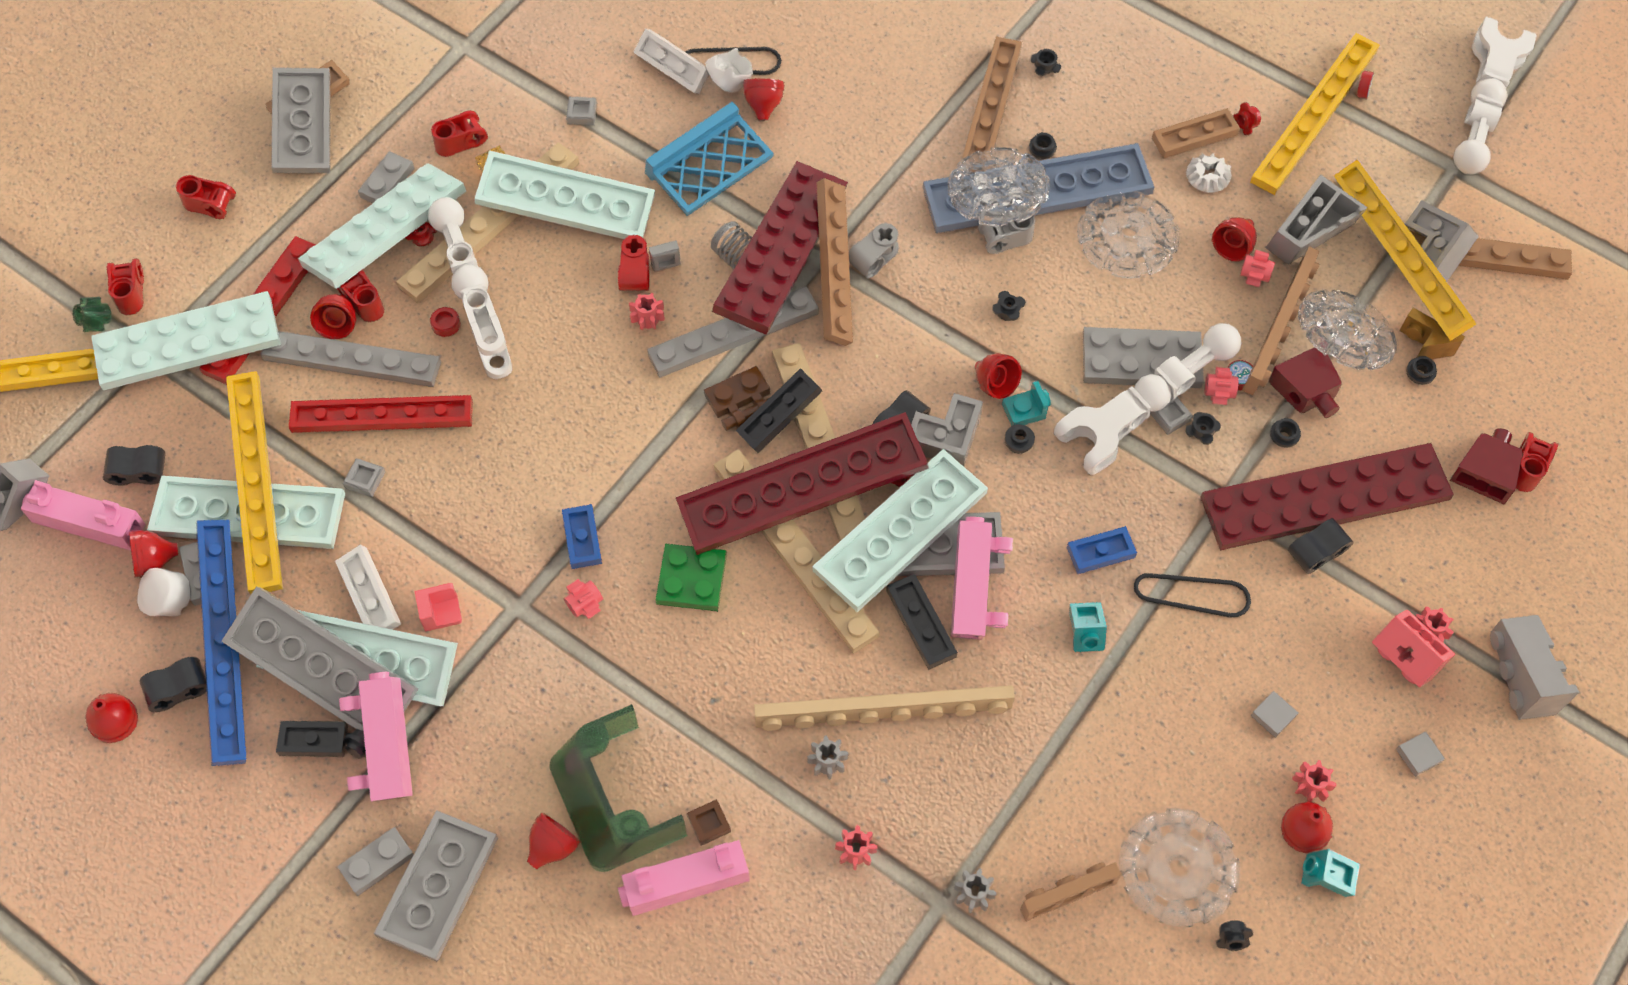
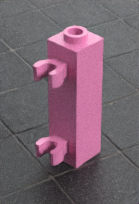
M35 480L30 492L24 496L22 507L20 508L32 523L131 550L129 531L143 530L146 525L135 510L121 507L118 503L112 501H99L53 488L50 484Z
M966 517V521L960 520L958 525L951 637L982 640L985 637L986 626L993 628H1006L1008 626V613L987 612L990 552L1010 554L1013 538L991 537L992 523L984 522L985 519L982 517Z
M389 672L369 674V680L358 681L360 695L339 698L340 711L360 709L362 711L368 775L347 777L348 791L369 788L371 801L413 796L401 680L397 677H389Z
M738 840L621 875L624 886L619 887L618 891L623 908L630 906L632 915L635 916L750 881L749 871L740 841Z

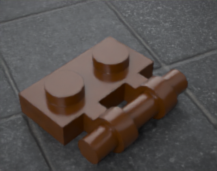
M757 366L704 389V396L717 418L726 414L730 415L721 420L726 431L734 427L739 428L768 400H765L763 397L770 394V387ZM753 403V406L749 408H746L742 411L739 409L747 404Z

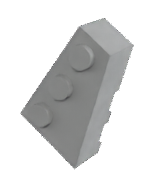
M1320 175L1265 248L1287 264H1290L1303 256L1309 246L1316 248L1354 225L1367 207Z
M1539 615L1501 619L1492 629L1490 634L1491 645L1494 650H1497L1500 659V674L1507 681L1510 691L1509 702L1512 709L1516 710L1519 720L1555 716L1579 693L1576 685H1569L1562 673L1566 672L1567 669L1564 662L1555 660L1550 650L1554 647V644Z

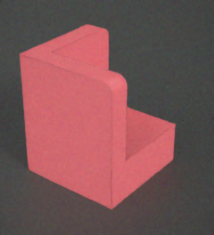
M453 583L414 591L419 619L425 632L462 623L458 596Z

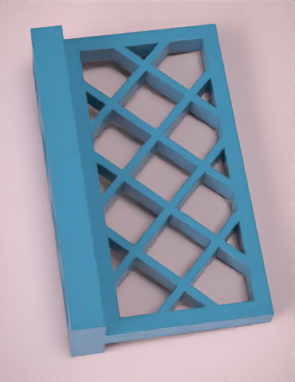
M732 101L647 158L645 174L651 181L655 179L686 216H689L773 158L774 153L739 115V108ZM738 125L745 133L744 139L728 137V131ZM712 142L724 143L723 154L706 152L707 145ZM727 144L743 146L742 156L726 154ZM746 147L758 148L763 155L758 158L745 157ZM689 157L702 158V167H686L685 160ZM705 159L721 160V171L704 169ZM725 161L741 163V170L736 173L724 172ZM669 171L681 173L680 183L667 182L663 175ZM684 173L700 175L699 186L683 184ZM703 176L720 178V183L715 188L702 186ZM682 191L698 192V199L688 205L682 199L681 193Z

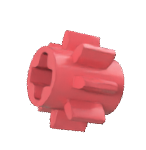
M1255 250L1254 256L1246 254L1240 273L1241 276L1247 277L1246 284L1259 287L1261 281L1269 283L1275 262L1268 260L1269 253Z
M653 293L650 295L638 294L635 303H629L631 323L638 322L640 330L644 328L656 329L658 321L665 320L663 300L656 301Z
M1216 367L1215 374L1207 373L1204 395L1211 396L1212 404L1227 405V399H1235L1237 396L1238 377L1232 376L1230 368Z
M577 579L566 587L569 595L564 598V601L576 618L583 615L590 619L601 611L598 603L603 600V597L592 581L584 584V582Z
M1426 606L1421 615L1416 614L1415 616L1442 642H1444V639L1449 640L1454 633L1448 628L1453 618H1448L1443 612V608L1431 610Z
M1320 760L1312 766L1306 761L1303 762L1300 766L1301 772H1296L1292 777V780L1298 782V789L1295 793H1301L1307 797V802H1311L1317 797L1324 802L1329 797L1327 791H1333L1337 785L1335 782L1330 781L1333 769L1327 770V768L1321 765Z
M859 825L856 826L855 831L850 833L843 829L842 837L844 842H836L835 847L838 851H844L840 857V863L848 861L853 864V870H856L858 864L863 862L870 866L871 858L868 853H877V845L869 844L873 838V832L865 834L860 831ZM853 843H860L859 852H853Z

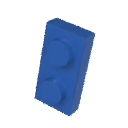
M592 504L562 509L571 569L602 564Z
M1126 526L1071 541L1067 544V550L1077 575L1134 559L1137 555Z

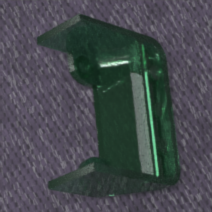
M632 704L583 725L552 756L549 764L551 774L588 862L592 868L600 872L610 871L687 836L682 814L652 828L649 827L645 816L637 810H626L614 815L590 758L603 753L607 749L610 740L639 728Z

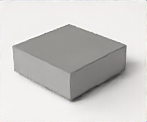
M569 97L566 115L567 124L595 125L596 98Z
M677 240L649 247L653 272L681 265Z
M1178 397L1173 400L1170 399V402L1164 409L1150 412L1167 435L1191 422L1193 415Z
M356 458L343 485L346 489L373 497L385 474L384 467Z
M1273 691L1253 711L1251 717L1276 738L1298 715V712Z
M1426 731L1399 745L1396 749L1415 777L1445 760Z

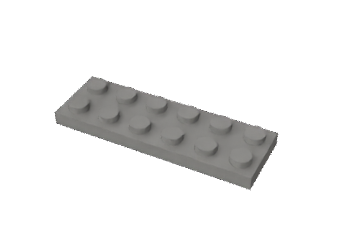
M256 586L222 639L223 643L355 729L362 731L361 709L340 711L339 698L360 695L358 681L369 680V674L378 672H389V677L400 678L404 712L419 689L262 587Z

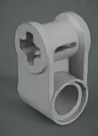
M1018 209L982 220L978 225V229L986 239L987 252L998 254L1008 249L1029 244L1034 236L1035 216L1029 210Z
M888 223L876 226L874 230L849 250V263L865 277L872 278L886 263L897 255L899 250L897 242L898 231L895 226Z

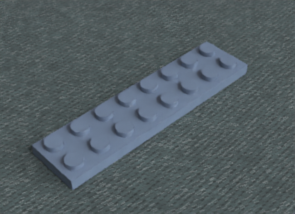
M1138 143L923 181V192L936 233L978 226L985 218L1006 214L1018 209L1029 210L1035 216L1153 194L1155 188Z

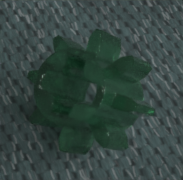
M100 296L79 298L80 304H76L72 311L75 324L83 326V332L104 331V325L108 324L111 320L109 305L101 303Z

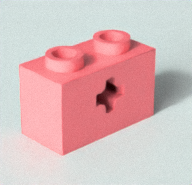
M1409 610L1396 615L1372 641L1378 648L1379 654L1386 660L1392 661L1401 670L1404 678L1416 684L1419 688L1431 681L1456 655Z

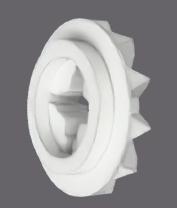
M1202 153L1198 158H1192L1187 167L1186 175L1188 181L1196 189L1210 193L1218 192L1227 187L1231 180V165H1226L1224 158H1216L1214 153L1210 156H1205ZM1205 169H1215L1214 174L1209 173L1208 175L1206 174L1205 176H1203Z

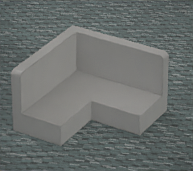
M1422 200L1405 223L1408 229L1426 237L1421 247L1446 282L1479 237L1468 223Z
M954 393L945 420L916 411L911 426L925 457L932 459L944 449L962 466H965L981 418L983 401Z

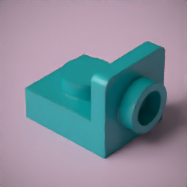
M1039 381L1032 382L1030 391L1004 398L1002 406L1011 426L1017 424L1028 425L1046 419L1048 407L1051 406V400L1046 389L1042 390Z
M1101 602L1070 603L1069 615L1073 629V650L1075 652L1105 650L1107 625Z
M1330 849L1311 852L1306 855L1303 863L1301 883L1307 887L1321 885L1344 897L1355 896L1360 864Z

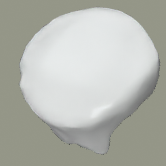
M737 48L723 54H717L709 58L705 63L711 79L725 92H739L743 88L744 80L750 79L753 74L751 62L746 57L741 56Z
M161 568L148 569L139 584L137 599L139 609L149 616L181 615V610L188 605L191 597L189 580L184 574Z

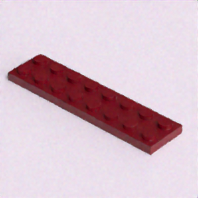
M796 161L714 302L712 312L767 335L819 240L817 182L826 178L845 186V190L848 182Z
M904 412L675 498L695 552L699 555L929 468L908 416Z
M1432 443L1208 490L1202 492L1200 498L1221 551L1312 531L1331 518H1334L1340 525L1449 501L1454 496V493Z

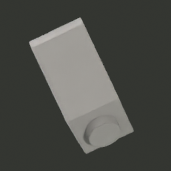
M30 458L0 463L1 531L7 530L24 515L20 509L24 496L30 492L35 480L44 483L48 481L49 475Z

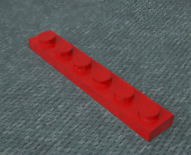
M294 236L252 294L268 291L275 317L308 273V270L301 266L298 258L311 247L316 246V244ZM250 353L201 365L199 369L203 375L227 385L226 376L235 375Z
M471 395L291 401L289 429L291 433L472 427L473 400Z

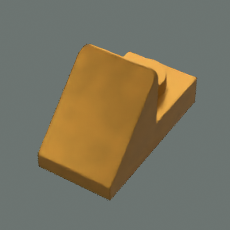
M1414 307L1399 330L1410 339L1424 344L1417 357L1427 356L1431 359L1454 356L1465 339V336L1461 334L1450 341L1435 319Z

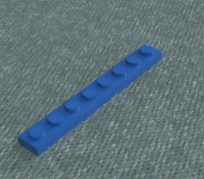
M197 520L196 533L211 766L245 764L247 759L239 653L222 642V639L236 619L230 520Z

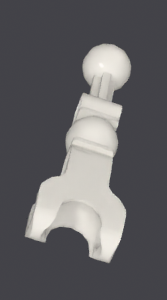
M1489 17L1484 18L1472 44L1473 53L1481 64L1476 85L1471 92L1472 104L1465 118V123L1472 125L1468 140L1457 146L1454 152V164L1464 174L1471 175L1482 172L1490 162V150L1485 144L1488 131L1493 132L1500 119L1502 107L1507 99L1506 88L1509 85L1513 70L1520 68L1524 64L1526 57L1532 52L1536 40V34L1524 30L1522 36L1518 39H1508L1498 31V21Z
M449 197L439 198L429 208L428 221L436 231L444 234L448 245L447 258L453 273L451 281L452 290L462 299L486 374L492 379L504 378L512 372V363L500 322L487 293L488 277L478 267L473 249L470 244L464 241L460 230L464 222V210L457 200ZM494 356H500L504 360V364L500 368L490 366L489 362Z
M1219 323L1211 326L1204 335L1203 345L1185 359L1180 361L1176 356L1170 357L1155 369L1154 374L1141 377L1135 384V387L1131 386L1128 390L1120 393L1100 408L1089 406L1075 408L1056 424L1054 435L1061 442L1065 443L1077 437H1087L1092 440L1095 446L1084 458V469L1090 475L1097 474L1115 461L1118 453V443L1124 436L1143 423L1145 419L1149 418L1150 412L1164 409L1170 402V399H1175L1194 384L1196 377L1193 375L1213 359L1226 361L1233 358L1240 350L1242 344L1239 332L1230 324Z

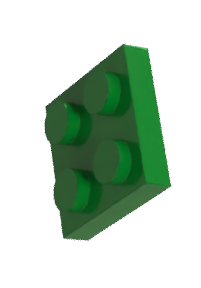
M665 543L655 599L656 605L718 612L727 551L712 549L697 555L694 546Z

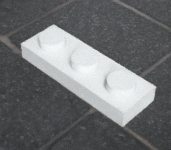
M645 28L633 53L693 93L699 94L709 76L706 66L657 33Z
M359 545L335 561L362 623L392 630L401 625L367 548Z

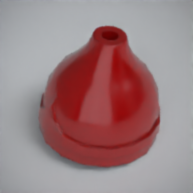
M765 78L745 79L743 92L748 105L755 112L757 120L768 121L771 113L783 98V91L785 90L784 81Z
M1232 217L1223 220L1212 234L1213 246L1217 253L1230 261L1239 262L1244 260L1246 254L1250 255L1257 241L1253 220L1242 217Z
M329 294L320 298L313 306L310 314L311 325L318 334L325 338L342 339L347 337L355 327V308L344 296Z
M995 353L986 356L975 364L979 388L990 397L997 399L1007 398L1019 386L1022 369L1020 363L1013 356Z
M129 531L134 578H142L148 569L151 568L162 569L169 560L178 556L177 543L170 542L151 531Z
M118 693L99 695L91 701L85 715L86 725L94 738L104 743H116L127 738L136 728L139 718L133 702Z
M1302 802L1295 804L1286 811L1282 818L1281 832L1283 838L1290 847L1298 852L1308 854L1320 851L1327 846L1332 837L1333 822L1331 815L1325 807L1317 803Z
M541 812L530 829L527 863L535 869H539L548 863L561 861L574 852L581 841L559 822Z

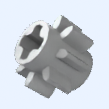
M824 736L823 742L819 745L814 742L811 743V749L815 754L807 756L808 764H816L814 769L815 776L823 773L827 774L828 779H831L832 774L837 770L841 773L844 772L845 766L840 761L848 759V752L840 751V739L833 742L828 740L827 736ZM830 754L834 755L833 760L831 758H827L825 761L822 760V755L825 757L830 756Z
M980 868L976 874L971 875L966 870L963 871L964 883L955 882L954 889L961 892L956 903L961 904L964 902L969 906V913H972L973 909L979 906L982 910L986 911L988 908L986 898L992 900L996 897V892L989 890L994 878L986 879L981 875L982 870ZM973 885L979 887L978 896L971 895Z

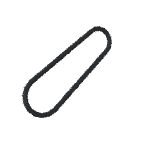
M770 47L694 48L685 51L687 54L695 52H729L737 48L738 51H769L775 54L778 60L777 65L767 71L752 70L753 74L756 75L771 74L779 69L782 62L780 54Z
M1144 573L1139 575L1134 582L1136 595L1144 601L1229 618L1244 615L1249 610L1251 604V597L1247 588L1241 583L1232 580ZM1144 578L1233 585L1244 592L1246 605L1237 613H1228L1147 597L1141 594L1138 585Z

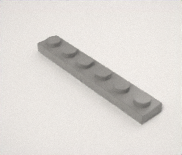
M807 286L789 293L768 334L819 314V308ZM724 318L647 349V352L659 378L763 337L765 334Z
M278 331L281 345L263 349L261 352L264 361L434 387L441 365L439 356Z

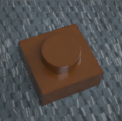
M717 799L687 813L689 822L701 846L731 832L729 823Z

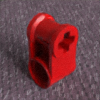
M471 110L439 120L431 128L435 151L444 157L453 156L470 148L479 147L488 139L486 130L481 128L477 113Z
M194 175L181 177L175 186L186 210L208 215L215 219H224L226 217V208L230 200H233L236 196V191L230 185L199 178Z
M630 235L621 244V258L618 268L619 291H649L650 275L647 243L639 235Z
M136 258L132 259V262L116 265L113 262L107 263L108 292L121 314H136L142 309L144 304V273L140 260Z
M363 270L337 288L340 295L351 302L355 312L363 321L375 322L383 316L385 308L379 293Z
M1531 432L1526 434L1520 446L1522 458L1516 489L1522 492L1535 490L1548 472L1550 463L1558 449V443L1553 442L1550 444L1534 437V433Z

